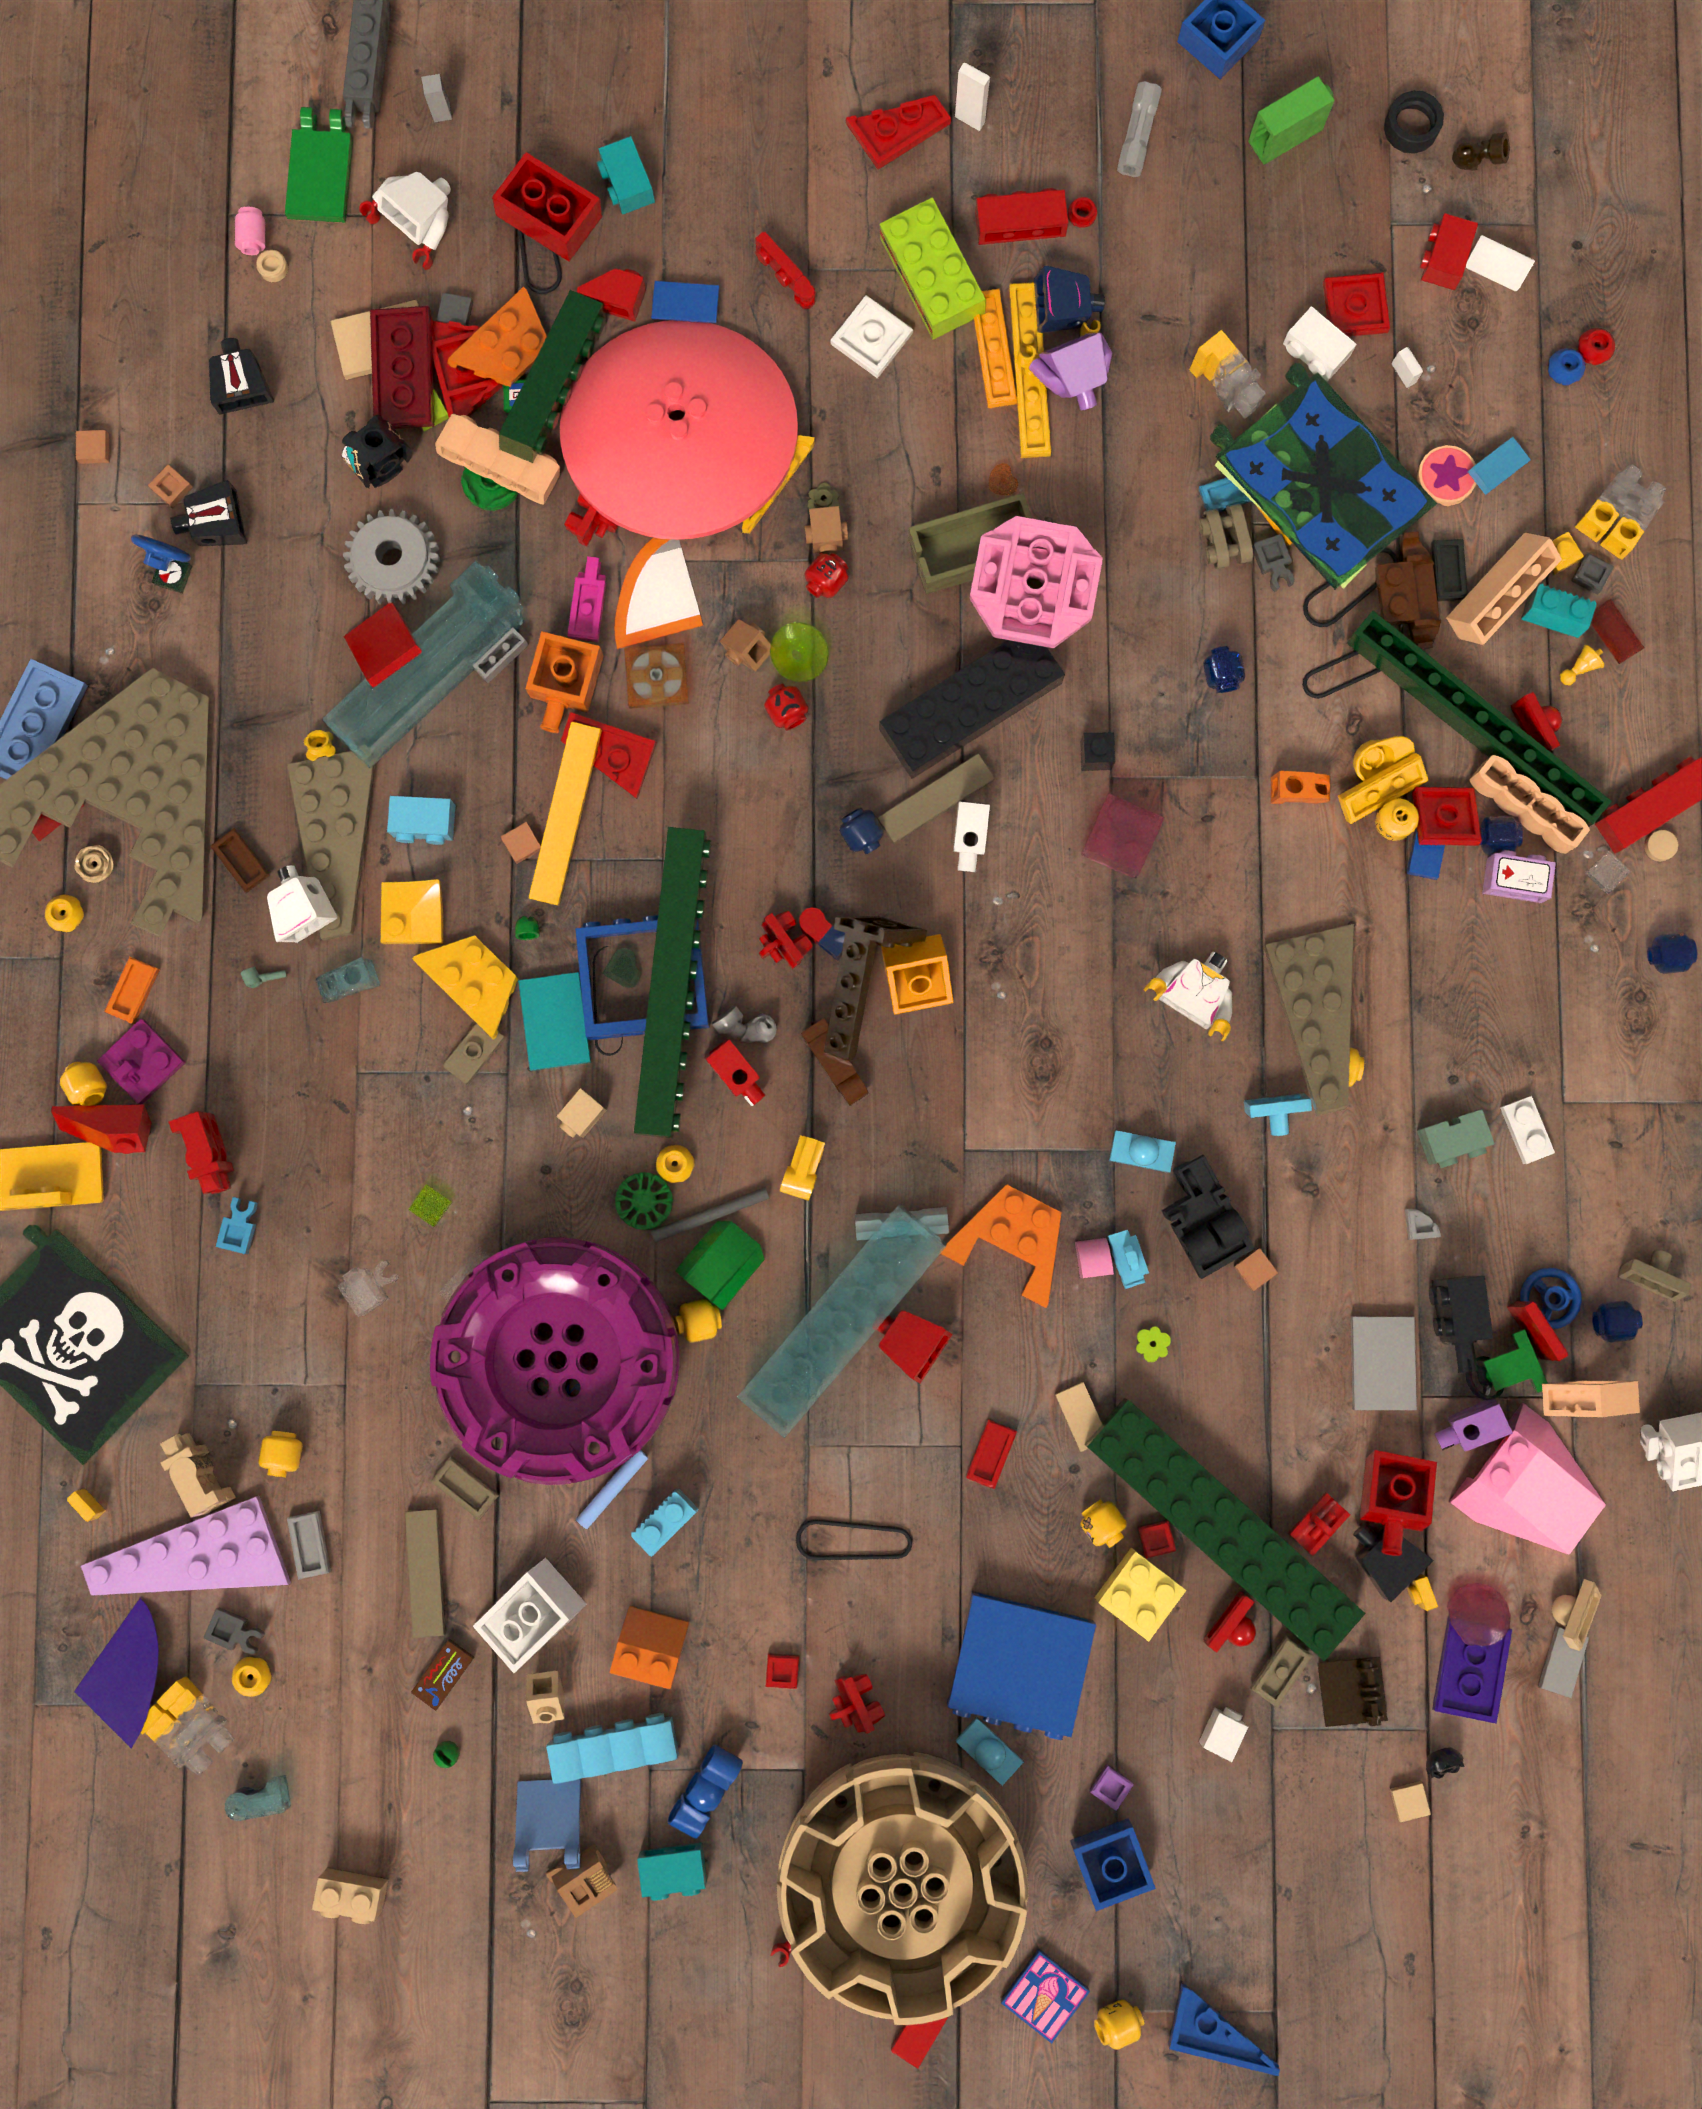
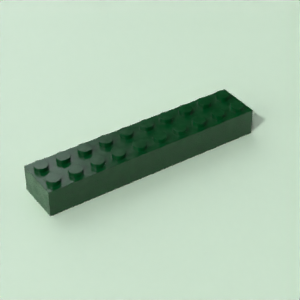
M1124 1398L1084 1444L1323 1661L1329 1657L1366 1614L1130 1400Z

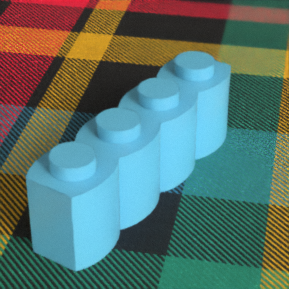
M657 1713L645 1717L646 1722L634 1724L633 1719L616 1722L615 1728L603 1730L602 1725H597L584 1729V1734L572 1736L570 1731L553 1735V1740L549 1741L546 1745L553 1784L676 1760L679 1752L672 1717H664V1713Z

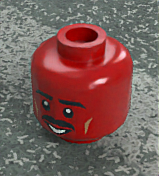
M834 553L830 555L820 554L804 572L805 579L808 582L806 585L807 590L816 598L820 596L833 598L849 579L847 564Z

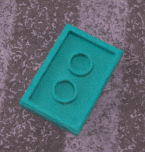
M575 972L518 980L530 1071L591 1063L589 1040L585 1034L580 973Z

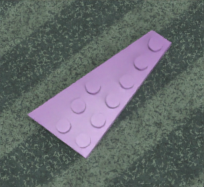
M260 1496L81 1566L91 1595L291 1584Z

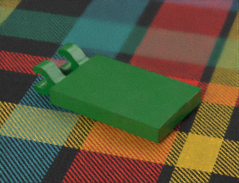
M301 107V130L292 129L285 215L287 219L346 223L353 137L351 133L345 132L346 124L345 117H342L343 111L342 109H330V131H316L317 115H313L314 109L311 107Z

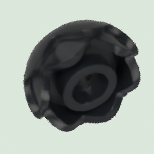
M1451 1747L1437 1750L1428 1756L1426 1771L1428 1775H1431V1778L1440 1779L1446 1773H1457L1460 1767H1465L1463 1763L1464 1758L1462 1754Z

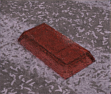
M1611 599L1595 609L1591 624L1618 664L1644 649V646Z

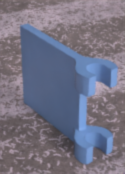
M581 1779L553 1784L552 1780L518 1781L516 1837L513 1854V1867H516V1872L529 1871L530 1850L565 1849L564 1863L567 1865V1869H580Z

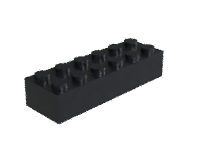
M1007 640L879 722V730L911 779H913L1061 685L1065 673L1047 647Z

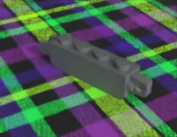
M353 0L343 98L346 102L345 124L347 127L355 126L356 112H364L362 117L364 128L372 129L374 113L380 112L391 15L389 0Z

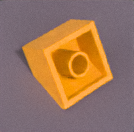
M941 934L927 936L925 942H913L912 947L897 944L893 948L881 946L894 1015L954 1003L947 954Z

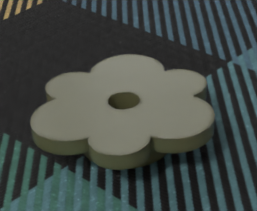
M821 483L818 485L817 490L812 489L809 491L808 510L839 506L840 509V503L837 500L839 492L834 489L831 490L829 484Z

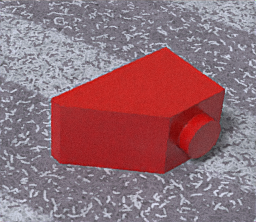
M615 268L579 286L576 292L603 303L604 313L635 322L646 292L644 277L638 272L631 269L623 271Z

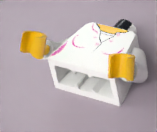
M1216 952L1210 954L1205 964L1193 959L1190 963L1180 961L1164 968L1143 989L1145 992L1148 988L1153 989L1156 992L1154 1001L1161 1000L1204 1029L1211 1027L1208 1031L1209 1036H1212L1214 1031H1218L1222 1034L1221 1041H1224L1231 1030L1229 1023L1232 1016V992L1228 988L1230 981L1220 975L1228 961Z

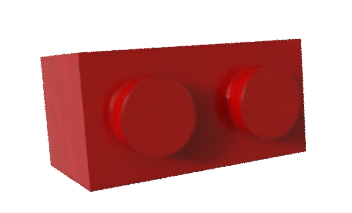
M1446 213L1443 214L1439 224L1433 223L1428 236V241L1432 242L1430 251L1425 250L1419 267L1424 269L1421 281L1451 290L1456 289L1463 277L1478 223Z

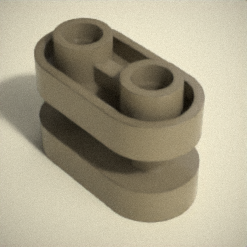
M1241 504L1227 506L1226 516L1220 517L1217 509L1204 511L1203 518H1199V529L1201 535L1207 538L1206 558L1208 564H1213L1215 569L1229 567V557L1236 556L1239 564L1252 562L1253 549ZM1225 528L1229 529L1232 541L1230 545H1227L1223 530Z

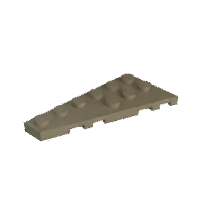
M376 746L334 754L331 757H320L315 761L306 760L287 764L308 876L319 880L338 918L319 929L320 938L323 941L353 935L358 902L359 879H361L362 853L365 849L370 811V793L374 781L375 759H377L378 751Z
M1354 924L1265 944L1264 948L1316 1116L1345 1110L1348 1107Z

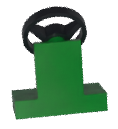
M1525 1330L1511 1335L1517 1350L1492 1359L1486 1356L1476 1358V1362L1484 1361L1485 1367L1477 1364L1478 1371H1476L1478 1373V1381L1483 1386V1393L1475 1386L1472 1372H1465L1467 1385L1478 1398L1483 1400L1495 1399L1503 1393L1504 1388L1530 1379L1535 1393L1542 1392V1384H1547L1548 1382ZM1493 1386L1497 1392L1493 1396H1489Z

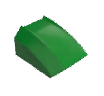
M717 1221L675 1272L712 1303L724 1310L765 1259L761 1245L732 1221Z

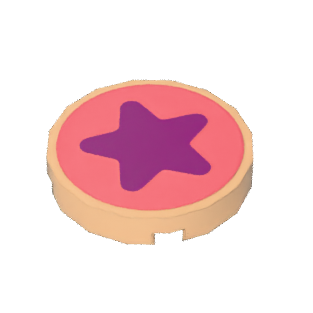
M1445 445L1434 448L1425 455L1419 465L1416 478L1419 490L1427 500L1433 503L1437 502L1443 506L1461 503L1469 497L1476 486V482L1467 472L1476 465L1475 461L1468 452L1456 446Z

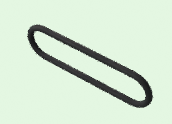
M1353 651L1311 670L1303 678L1302 685L1308 696L1319 699L1381 671L1377 668L1321 694L1310 692L1307 687V680L1310 676L1359 654L1357 651Z

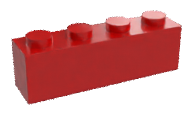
M1690 756L1676 765L1679 771L1672 776L1668 772L1663 773L1651 781L1654 786L1653 788L1645 792L1641 787L1626 797L1629 803L1621 808L1616 803L1601 814L1604 819L1597 822L1595 826L1614 854L1627 848L1702 800V757L1694 760Z

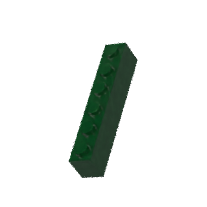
M572 290L569 291L499 432V450L531 463L534 462L538 453L542 454L548 441L546 435L549 429L554 430L560 416L558 411L561 404L566 406L571 395L570 386L573 381L577 382L582 373L583 364L581 363L584 357H590L595 343L593 339L596 333H602L605 326L606 317L603 316V303Z

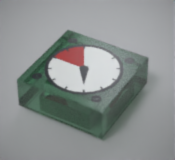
M173 560L169 563L167 571L156 569L152 583L183 594L192 565L187 562Z

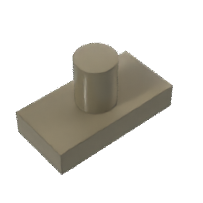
M1662 1250L1653 1251L1649 1265L1637 1259H1632L1621 1266L1618 1275L1619 1278L1674 1302L1689 1295L1692 1285L1667 1273L1672 1255Z

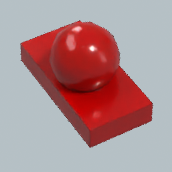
M1534 692L1524 695L1510 705L1523 731L1550 752L1561 746L1555 735V732L1561 727L1563 720L1557 708L1551 705L1541 707Z
M1241 1591L1238 1592L1204 1637L1203 1642L1216 1653L1227 1639L1237 1647H1244L1252 1643L1256 1636V1627L1253 1621L1246 1617L1245 1614L1254 1604V1601Z

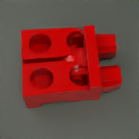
M197 1111L168 1121L172 1133L182 1134L187 1149L185 1154L186 1163L192 1168L187 1171L189 1179L199 1180L203 1194H217L231 1189L227 1173L234 1171L232 1162H227V1153L215 1115Z

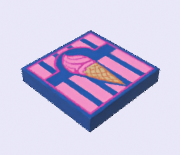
M1038 1948L1001 1998V2004L1052 2044L1087 1997L1090 1990Z

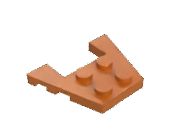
M1006 1184L941 1248L939 1254L964 1266L977 1239L980 1238L1035 1267L1021 1296L1047 1308L1062 1212Z

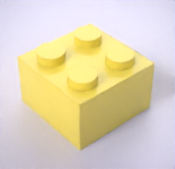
M1130 1548L1094 1598L1113 1615L1147 1641H1150L1186 1592V1589L1133 1548Z

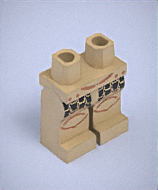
M190 1433L182 1436L177 1434L160 1444L168 1458L162 1461L161 1465L164 1471L170 1470V1478L190 1517L208 1514L236 1498L231 1487L221 1489L213 1474V1463L209 1457L205 1456L209 1453L206 1445L196 1446Z

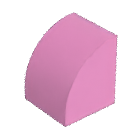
M1106 1238L1075 1242L1080 1278L1114 1274L1110 1248Z

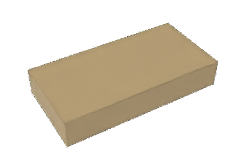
M1081 1382L1055 1394L1080 1452L1088 1449L1084 1444L1102 1425L1084 1382Z

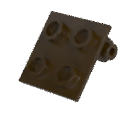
M1379 1656L1317 1663L1325 1727L1368 1723L1369 1726H1379L1381 1721H1388Z

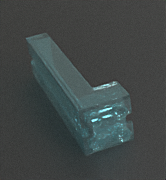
M477 561L471 564L450 584L454 596L412 634L422 650L421 654L376 687H372L365 678L322 719L327 728L369 769L475 670L472 665L512 627L517 630L525 622L522 614L524 609L518 602L520 597L511 587L507 586L504 588L497 582L499 577L488 565L483 568Z

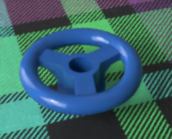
M138 534L131 536L132 543L145 550L146 555L143 563L148 566L167 571L169 563L173 560L180 562H189L191 560L189 553L172 545Z
M1542 1268L1533 1272L1524 1281L1520 1291V1301H1530V1291L1534 1286L1541 1294V1301L1543 1303L1541 1312L1552 1329L1562 1328L1576 1318L1581 1308L1582 1295L1579 1285L1570 1274L1558 1268ZM1545 1277L1559 1278L1568 1285L1570 1290L1566 1291L1560 1286L1547 1287L1541 1279ZM1551 1293H1554L1556 1296V1302L1554 1304L1550 1303L1549 1301V1295ZM1569 1300H1572L1571 1307L1566 1315L1556 1320H1550L1552 1311L1565 1309Z

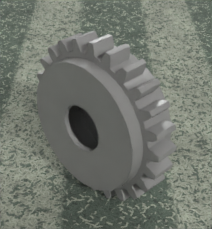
M390 509L389 516H384L382 511L379 510L378 518L373 519L370 514L367 515V524L364 525L360 521L357 523L360 528L358 533L350 531L353 542L345 541L346 547L350 550V552L343 553L345 560L349 561V563L344 565L346 571L351 573L348 578L352 583H356L355 587L359 592L365 590L364 595L367 599L370 600L375 595V600L379 604H382L384 598H387L388 603H394L395 599L399 598L402 604H406L405 597L408 595L413 600H416L415 592L418 589L423 593L426 592L425 582L433 584L434 581L430 573H438L439 571L437 566L433 564L440 562V557L438 554L433 553L439 550V546L436 542H432L435 539L432 531L427 532L428 527L426 523L422 522L419 524L416 515H413L408 520V515L403 510L399 516L396 515L394 509ZM392 549L402 551V556L396 564L390 566L381 564L382 558L387 551Z

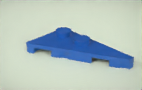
M1181 1984L1168 2042L1169 2049L1279 2076L1280 2069L1278 2063L1185 1984Z

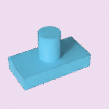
M1304 1093L1244 1100L1245 1113L1250 1118L1269 1116L1272 1136L1289 1134L1288 1113L1312 1111L1311 1098Z

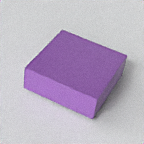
M1106 1764L1089 1791L1117 1811L1134 1783Z

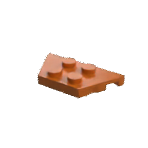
M522 287L448 358L447 364L454 368L457 365L473 370L474 375L482 378H491L497 383L511 387L533 366L547 337L527 289Z

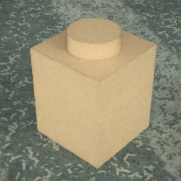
M580 1088L556 1117L562 1121L559 1127L573 1138L578 1134L584 1138L607 1110Z

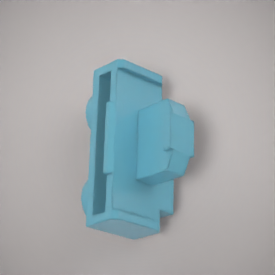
M1128 1229L1107 1236L1124 1289L1145 1283L1143 1275L1148 1274L1149 1271L1137 1236H1130Z

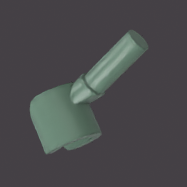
M251 967L241 972L242 979L249 988H256L268 980L287 977L286 970L259 975L256 967Z

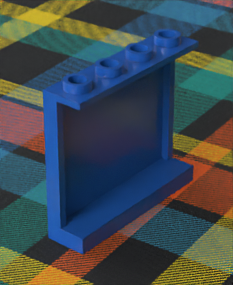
M972 1591L951 1693L947 1699L948 1708L953 1709V1714L965 1718H970L971 1714L984 1716L983 1721L994 1725H1001L1002 1721L1013 1723V1728L1023 1732L1031 1733L1032 1729L1045 1731L1044 1735L1046 1737L1056 1740H1063V1736L1072 1737L1096 1628L1094 1620Z

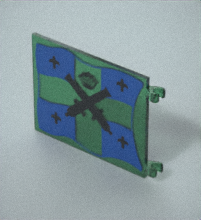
M1295 363L1290 367L1285 377L1290 384L1298 389L1235 440H1233L1228 428L1224 424L1214 428L1213 433L1210 435V440L1214 445L1222 449L1215 456L1217 460L1336 590L1435 507L1437 503L1318 372L1309 379L1305 368L1300 363Z

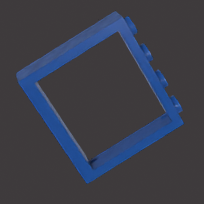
M658 915L643 917V922L631 923V919L627 918L613 920V925L601 926V922L583 923V928L575 929L585 1034L589 1041L645 1035L646 1019L595 1024L587 939L656 932ZM697 919V928H696V930H700L699 920H698V919ZM700 943V949L694 948L693 960L698 961L697 977L694 979L698 1013L687 1014L686 1021L691 1022V1030L710 1028L702 947Z

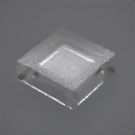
M1607 851L1585 874L1606 894H1609L1631 871L1610 851Z

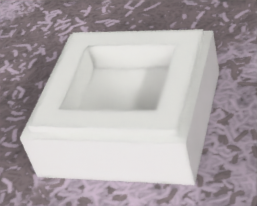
M1408 347L1399 351L1392 362V366L1406 388L1414 385L1423 372V369Z

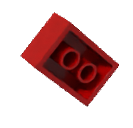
M525 152L492 197L497 217L569 262L602 218L599 197Z

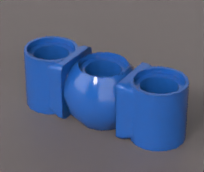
M714 1744L701 1763L700 1772L695 1773L691 1778L685 1793H682L681 1798L673 1806L667 1823L690 1837L697 1839L711 1817L710 1811H714L718 1807L725 1790L727 1791L737 1778L743 1760Z

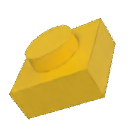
M1569 532L1552 541L1562 558L1552 570L1555 575L1584 557Z
M1420 1574L1410 1583L1411 1586L1407 1587L1409 1596L1414 1605L1418 1604L1420 1608L1426 1611L1437 1608L1438 1604L1428 1578Z

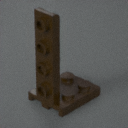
M881 916L835 917L833 929L845 932L824 1053L845 1060H853L856 1056L876 944L893 948L895 944L912 947L913 942H925L926 929Z

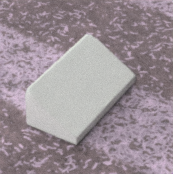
M1481 235L1467 260L1466 268L1513 291H1518L1535 261Z

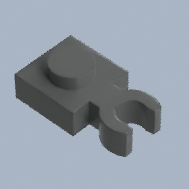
M1282 534L1254 543L1252 549L1261 573H1271V589L1276 592L1280 588L1277 581L1278 578H1284L1288 586H1292L1295 581L1294 575L1285 568V566L1291 564L1292 560Z
M219 1607L215 1610L203 1639L231 1651L235 1649L238 1643L244 1652L255 1654L258 1648L252 1646L249 1639L251 1636L261 1639L264 1637L265 1632L258 1628L245 1629L244 1627L248 1619Z

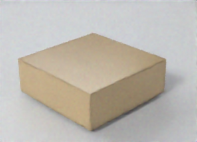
M1418 1781L1390 1789L1396 1815L1400 1823L1431 1815L1422 1782Z

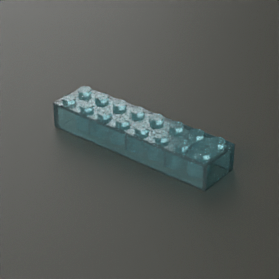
M901 1204L898 1205L737 1398L785 1438L948 1244Z

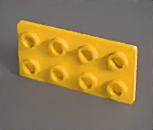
M85 1142L0 1149V1211L93 1204L104 1201L101 1147Z

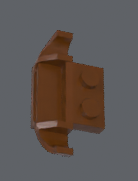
M1419 531L1405 532L1401 539V562L1377 564L1375 567L1380 615L1391 625L1408 624L1411 641L1421 649L1433 648V642L1441 624L1433 570L1434 561L1421 544Z

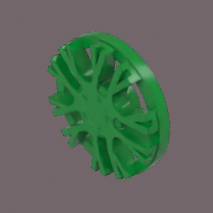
M641 1172L629 1176L621 1183L616 1193L615 1205L618 1215L627 1225L635 1229L649 1230L658 1227L668 1218L673 1206V1196L670 1187L661 1177L652 1173ZM643 1177L649 1178L647 1189H643ZM635 1179L639 1183L637 1191L632 1190L628 1185ZM655 1180L663 1186L658 1192L651 1191V1186ZM623 1190L634 1193L632 1199L622 1195ZM667 1193V1199H656V1195ZM629 1200L632 1204L631 1207L622 1211L621 1201ZM659 1203L667 1205L663 1215L655 1209V1206ZM635 1209L637 1213L629 1220L627 1215ZM651 1211L654 1212L658 1219L654 1223L648 1214ZM640 1214L646 1215L647 1225L636 1224Z

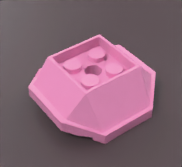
M1015 516L993 531L991 530L981 536L970 600L993 637L1055 648L1091 621L1103 558L1096 549H1093L1077 527ZM1037 579L1042 583V587L1032 589L1027 585V581Z

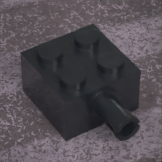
M1462 1276L1431 1280L1432 1287H1429V1299L1436 1308L1437 1318L1433 1319L1436 1336H1440V1342H1451V1345H1455L1458 1373L1478 1371L1474 1343L1477 1340L1494 1338L1485 1276Z

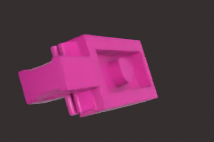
M587 556L585 573L579 572L578 577H575L568 627V638L599 642L606 591V576L600 575V558Z

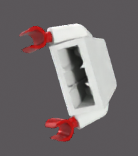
M414 172L408 176L388 177L373 194V201L362 202L359 206V211L363 216L367 215L366 220L369 224H376L380 220L381 212L417 245L423 243V248L416 249L413 252L412 258L415 264H417L421 256H426L422 267L424 270H428L433 264L430 253L432 249L436 250L447 226L449 218L447 195L450 194L451 188L445 179L438 178L432 183L419 172Z

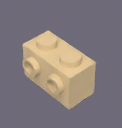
M326 1868L318 1877L312 1910L320 1911V1915L327 1918H338L339 1915L351 1917V1920L358 1924L375 1922L383 1910L388 1879Z

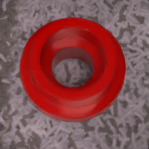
M1080 197L1069 205L1068 219L1074 226L1085 228L1092 225L1096 220L1097 207L1091 199ZM1084 211L1087 213V216L1081 217L1077 213Z

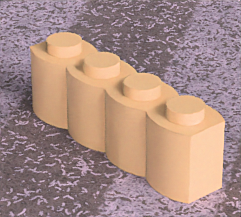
M451 414L435 443L437 454L443 458L462 465L470 471L489 478L497 484L516 491L539 504H545L560 477V466L550 455L537 454L534 462L531 463L499 450V431L493 428L478 427L476 422L466 415Z
M1490 756L1470 778L1472 786L1479 793L1486 797L1494 798L1495 803L1502 811L1518 817L1520 823L1527 830L1534 834L1542 835L1546 844L1557 852L1566 854L1573 850L1590 831L1588 825L1581 817L1565 811L1563 805L1556 798L1549 794L1541 793L1534 781L1524 775L1516 774L1513 766L1499 756Z

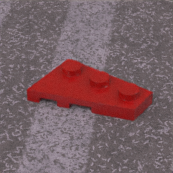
M936 95L901 103L900 107L885 111L882 108L871 111L870 115L858 118L856 115L846 117V125L878 170L951 124L950 115Z
M570 712L561 741L566 744L571 722L600 728L602 732L593 766L638 799L657 742Z

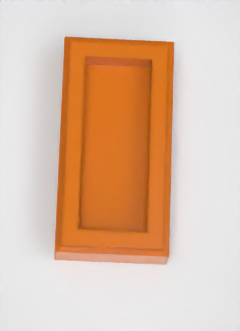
M129 956L104 1012L135 1025L160 969Z

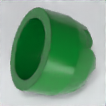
M522 916L517 920L515 925V937L517 939L532 940L540 936L539 924L534 917L527 918Z
M451 1741L440 1743L433 1752V1759L436 1765L445 1769L455 1765L460 1756L458 1746ZM440 1750L451 1760L450 1763L438 1753Z

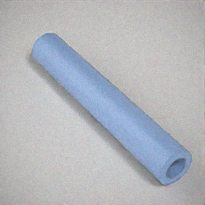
M640 1450L626 1461L581 1512L576 1521L585 1529H588L649 1457Z

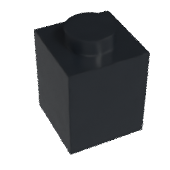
M1114 732L1084 733L1080 741L1081 771L1112 770L1115 764Z

